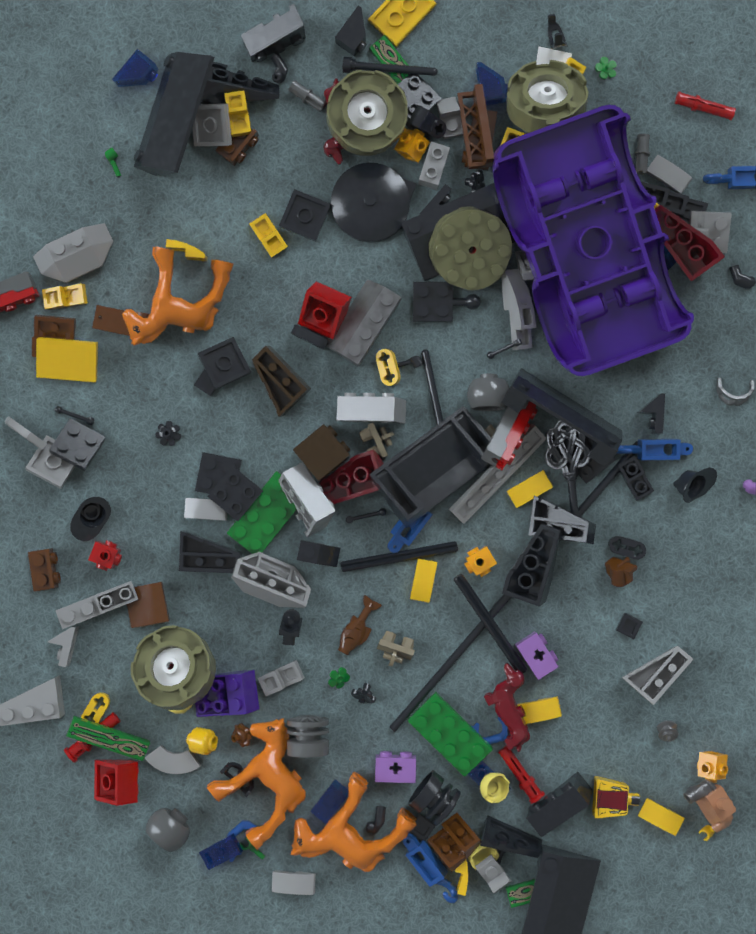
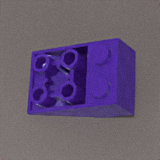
M255 670L215 674L214 682L203 699L195 703L196 716L241 715L260 710Z

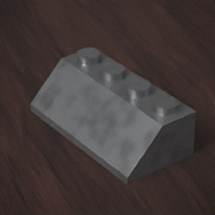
M367 279L349 307L333 340L329 338L326 347L359 367L398 306L401 297L388 288Z

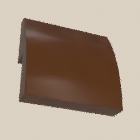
M35 315L32 357H36V339L38 337L74 340L76 318Z
M162 582L134 587L138 600L127 604L131 628L170 621Z
M455 813L441 824L442 829L427 840L430 847L451 872L459 867L481 843L478 836L458 813Z

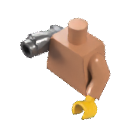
M703 779V782L698 785L688 787L683 794L684 798L690 804L696 801L711 826L705 825L699 831V834L701 832L707 834L703 840L708 841L715 832L718 833L731 825L732 814L736 812V808L723 787L708 779Z

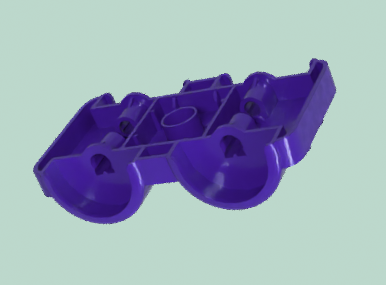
M616 105L601 106L511 139L500 145L494 154L493 179L495 189L509 230L517 245L526 253L534 277L532 283L534 304L544 335L559 364L576 376L590 375L678 343L689 335L692 329L691 323L694 321L693 313L687 311L682 305L669 277L664 256L665 241L669 240L667 234L662 233L654 209L656 197L650 195L642 185L630 155L627 141V124L631 121V118Z

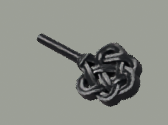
M560 420L554 428L547 432L546 440L549 448L545 453V461L553 469H562V475L568 483L570 512L579 516L575 480H577L579 474L578 468L587 466L592 461L588 457L591 447L587 444V436Z

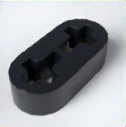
M296 324L291 331L292 335L323 350L328 343V340Z
M614 536L608 542L609 550L618 555L639 560L646 554L645 545L632 539ZM619 539L620 544L626 545L625 549L618 548L616 551L612 543L617 542ZM639 545V549L642 552L634 556V552L628 550L629 546L636 548Z

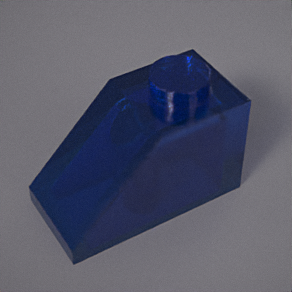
M137 49L112 80L117 87L146 85L157 77L159 69L151 59Z
M477 62L475 68L478 84H483L486 106L506 102L508 83L505 84L504 77L482 62Z

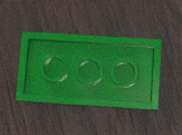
M277 471L262 488L263 492L252 506L227 532L229 536L252 554L262 553L297 510L294 503H289L279 483L281 474Z
M437 692L431 695L407 720L464 777L493 750V747Z

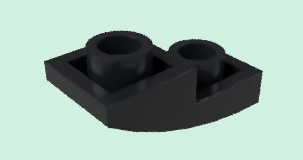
M636 456L618 465L619 471L636 501L654 491Z

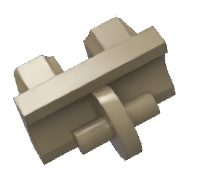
M370 423L359 434L363 443L374 439L376 446L367 449V451L374 449L379 457L384 458L388 454L382 441H385L387 447L393 445L390 437L394 436V432L387 433L385 427L379 429L382 436L379 437L374 423Z
M386 631L383 638L380 639L377 649L384 651L383 658L390 660L388 666L392 667L394 662L402 664L403 658L411 660L415 651L413 650L414 640L404 637L402 644L398 645L394 643L396 634Z

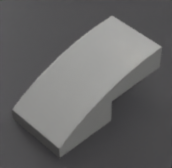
M659 155L655 157L647 169V174L663 182L667 188L680 194L684 192L692 180L690 175Z
M185 499L184 518L227 521V513L211 499Z
M297 660L259 677L258 681L265 696H268L303 680L305 677Z
M275 870L272 874V892L314 895L316 874L302 871L293 873Z

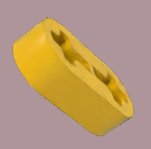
M381 349L376 354L381 381L387 386H395L400 381L396 356L392 350ZM384 353L390 356V358L387 359V363L386 361L381 360V358L384 357ZM389 371L391 374L395 375V378L392 379V382L391 380L386 379V377L389 376Z
M103 692L95 694L81 718L88 720L86 716H90L92 712H95L93 720L99 724L110 705L109 696ZM103 697V702L106 704L96 709L95 707L98 704L96 698Z

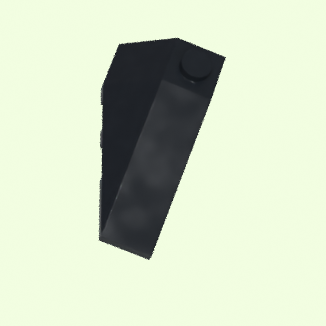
M213 61L201 101L207 104L226 103L225 93L243 90L245 91L246 102L279 99L280 90L279 85L259 77H254L252 80L248 79L245 72L238 70L237 73L226 70L228 65Z
M545 524L540 525L524 552L508 572L502 594L539 607L546 602L560 541V529Z

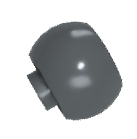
M481 374L480 378L473 379L469 384L467 399L470 407L477 411H501L506 409L507 406L501 402L509 390V385L506 380L498 378L497 374Z
M165 807L155 811L150 816L146 825V833L160 847L168 852H173L180 849L186 843L190 834V827L186 823L187 817L176 808L170 810Z

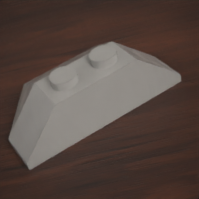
M105 223L82 227L46 244L33 258L41 275L68 283L102 267L113 244V239Z
M261 552L237 559L231 577L244 593L278 607L305 608L307 606L311 588L306 584L296 567Z

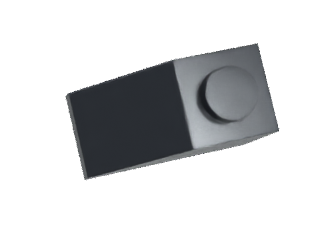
M359 5L335 36V43L354 57L357 53L361 54L367 45L365 43L366 33L362 8Z
M301 540L297 560L337 567L341 548Z

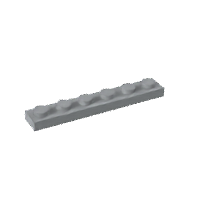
M531 424L527 433L521 435L520 438L523 441L518 450L514 449L513 454H515V458L511 465L506 464L503 470L491 465L449 508L463 524L546 440V437L535 425Z

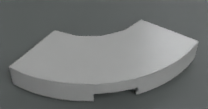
M8 416L4 421L6 425L38 448L44 449L47 443Z
M160 745L144 757L154 768L169 774H184L201 766L190 749L174 753Z

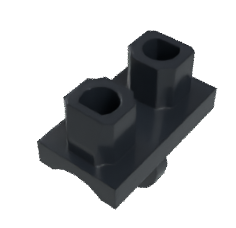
M294 609L287 610L282 617L279 635L283 636V645L294 646L295 638L300 635L303 618H300L299 612Z

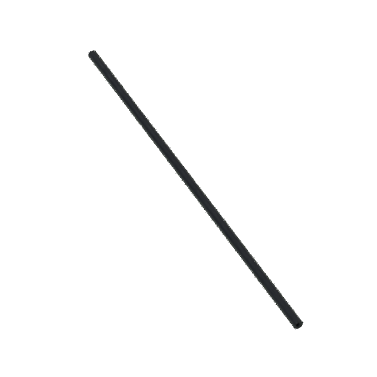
M627 453L623 455L579 506L580 517L620 472L618 465L629 460L635 454ZM503 594L490 609L489 613L492 618L511 599L510 596ZM482 621L478 623L390 725L394 732L398 730L486 628Z

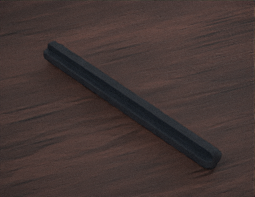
M455 541L398 551L396 553L392 552L342 561L340 565L342 572L454 553L458 551V545Z
M463 574L457 575L454 578V582L514 670L525 673L527 671L526 666Z

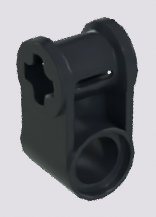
M420 105L416 106L408 124L424 134L435 138L443 137L446 133L445 122L433 115L428 109Z

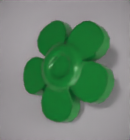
M602 57L600 63L595 65V70L600 72L599 77L603 80L608 76L613 78L616 75L614 68L617 64L614 60L608 63L607 57Z
M344 667L339 668L338 672L333 670L329 674L331 679L328 681L330 687L336 686L340 689L344 686V682L349 681L350 675Z

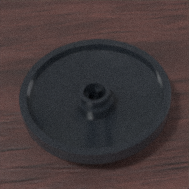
M361 163L345 171L337 180L331 195V209L336 223L348 236L362 242H379L390 238L401 229V223L406 221L409 214L410 196L404 180L392 168L379 163Z

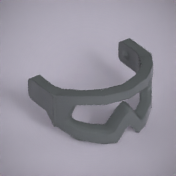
M717 378L716 392L725 404L740 406L754 392V380H750L749 392L747 394L735 396L726 392L722 387L721 378Z

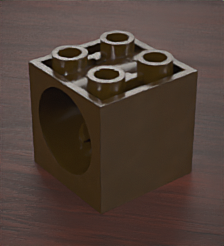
M323 424L293 449L318 481L323 480L350 457L348 453L351 451L344 441L339 443L335 438L338 434L331 425L326 427Z

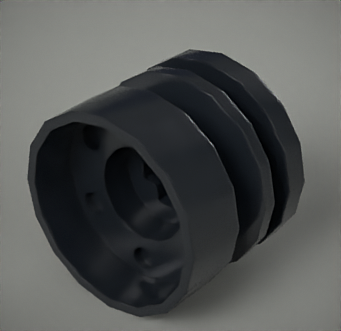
M432 770L413 792L408 805L418 813L427 807L425 818L428 820L432 817L431 823L437 826L452 812L461 791L457 788L452 790L453 785L451 783L441 788L444 778Z

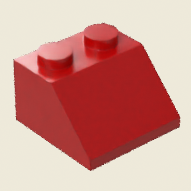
M316 281L306 290L298 324L333 340L347 314L351 296Z
M96 759L94 800L115 806L137 803L139 793L138 762L128 759Z

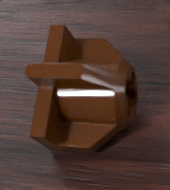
M612 557L605 562L606 573L611 578L612 585L624 587L633 581V572L637 570V566L630 563L629 557H626L624 560Z

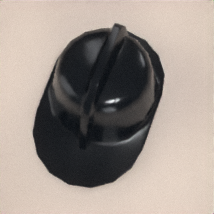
M710 467L699 472L687 470L673 485L683 496V500L686 503H690L710 490L716 482L717 472L714 468Z
M91 497L79 505L70 523L71 533L77 540L90 541L100 533L111 515L109 502L101 497Z

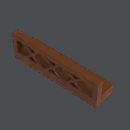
M483 84L474 85L473 91L457 93L468 169L492 167L494 162ZM473 98V106L469 109L463 104L462 99ZM469 115L477 119V123L473 127L466 123V118ZM472 133L480 138L476 146L469 141V136ZM475 151L482 155L483 162L472 163L471 156Z

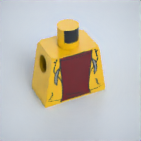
M594 776L592 806L594 818L625 816L628 813V805L639 806V794L629 793V786L626 783Z

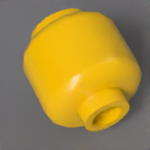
M196 727L187 735L186 742L192 753L209 755L212 751H215L218 737L211 729Z

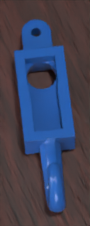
M732 166L728 169V174L725 175L720 173L704 175L703 182L706 184L728 182V189H755L756 181L754 180V174L756 173V166Z
M676 438L638 439V445H620L616 454H638L637 459L680 460V455H690L693 452V446L690 443H680L681 440ZM666 444H672L671 454L664 453L663 448Z
M428 511L409 526L410 530L405 536L401 535L405 526L399 520L390 531L394 536L387 545L388 549L396 553L404 544L409 546L433 514Z
M408 833L407 837L402 840L408 849L406 857L429 887L434 884L444 886L451 893L450 897L447 892H443L442 895L449 903L457 902L458 894L456 887L445 879L448 870L425 840L419 842L413 834ZM420 851L425 860H422L417 852Z

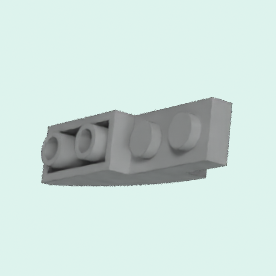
M519 269L505 270V273L501 276L504 310H509L511 340L512 343L517 339L522 341L521 345L512 347V350L532 348L531 328H536V320L528 287Z
M129 581L58 609L56 614L62 629H65L136 601L138 596L132 581Z

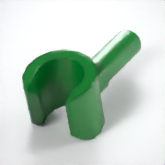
M110 148L105 152V157L112 165L116 177H119L121 173L114 161L118 155L113 148Z
M247 837L244 839L249 842L248 847L244 846L241 842L239 843L242 850L249 849L261 859L265 857L263 853L250 843Z

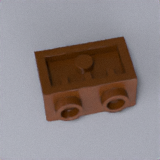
M251 129L252 132L249 135L232 137L231 135L232 145L218 146L215 151L233 166L237 162L240 164L247 155L245 152L249 147L253 148L259 140L257 138L259 136L258 131Z
M53 548L28 552L33 591L59 588L58 584L61 583L60 573L56 572L55 566L58 563V556L56 552H53Z

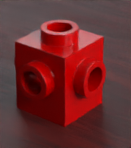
M108 540L105 543L95 541L88 560L96 563L97 568L107 571L108 568L113 569L115 565L118 566L122 559L121 549L116 548L118 544Z

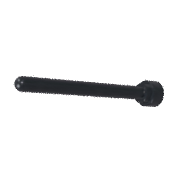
M344 57L342 65L343 73H351L356 70H377L381 72L435 76L438 73V70L432 67L356 62V59L352 57Z
M424 349L421 355L437 426L443 421L429 351Z

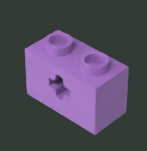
M534 631L517 642L515 646L535 677L539 680L558 668L556 664L558 658L552 650L550 652L547 650L545 645L548 643L542 634L538 635ZM538 650L542 652V658L538 659L537 657H534L536 655L534 651Z
M380 751V754H376L375 782L416 783V755H412V752H400V755H392L390 751ZM394 762L401 766L397 768V771H393V767H390L394 765Z

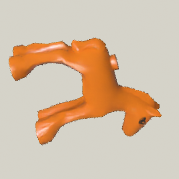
M153 247L152 255L159 267L160 274L158 286L152 299L151 313L147 318L141 317L132 309H126L122 313L130 339L132 340L131 344L138 345L140 343L152 342L169 324L183 327L182 331L194 333L195 330H210L214 324V317L219 311L214 305L222 299L224 289L230 279L233 263L211 260V269L214 275L213 286L207 296L192 304L182 298L171 295L174 250Z
M283 718L270 722L251 724L250 734L266 742L264 750L252 758L244 770L230 780H214L207 785V789L218 802L254 778H259L265 786L276 793L275 810L271 818L263 826L252 827L245 832L247 839L257 850L265 841L271 838L276 828L285 820L286 811L294 813L297 805L303 802L306 797V791L299 782L302 778L295 770L291 772L282 762L287 749V740H289L288 728H286Z
M354 771L349 778L348 799L343 807L329 819L321 832L314 834L306 819L302 817L295 820L291 855L311 858L333 850L344 858L342 862L346 867L350 869L356 867L364 872H370L377 863L385 859L382 853H390L417 825L415 822L417 818L402 807L397 815L396 826L390 834L382 839L364 840L357 830L348 824V820L359 805L368 784L364 777Z

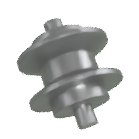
M665 720L657 726L658 737L662 741L671 742L679 735L677 724L673 721Z

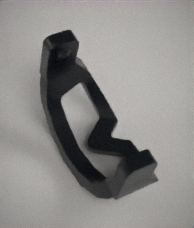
M555 14L548 15V37L551 49L561 46L568 47L564 34L556 22ZM558 29L559 33L554 35L553 41L552 31Z
M228 762L220 773H224L228 778L232 779L234 776L228 772L229 769L234 767L238 769L239 774L242 772L243 767L236 762ZM254 780L249 781V786L245 788L242 786L240 788L245 797H248L252 792Z

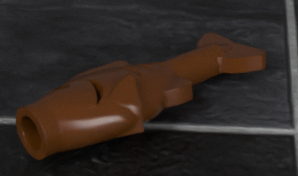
M366 595L363 596L365 607L360 616L357 618L353 615L350 623L343 628L338 650L346 655H349L352 650L367 640L371 628L365 626V621L372 610L382 606Z

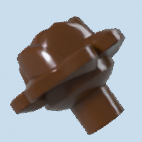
M243 723L235 725L231 740L234 743H239L241 747L249 746L250 739L252 738L249 728L245 727Z

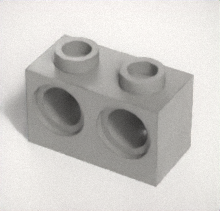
M431 141L418 185L434 190L438 189L450 147Z

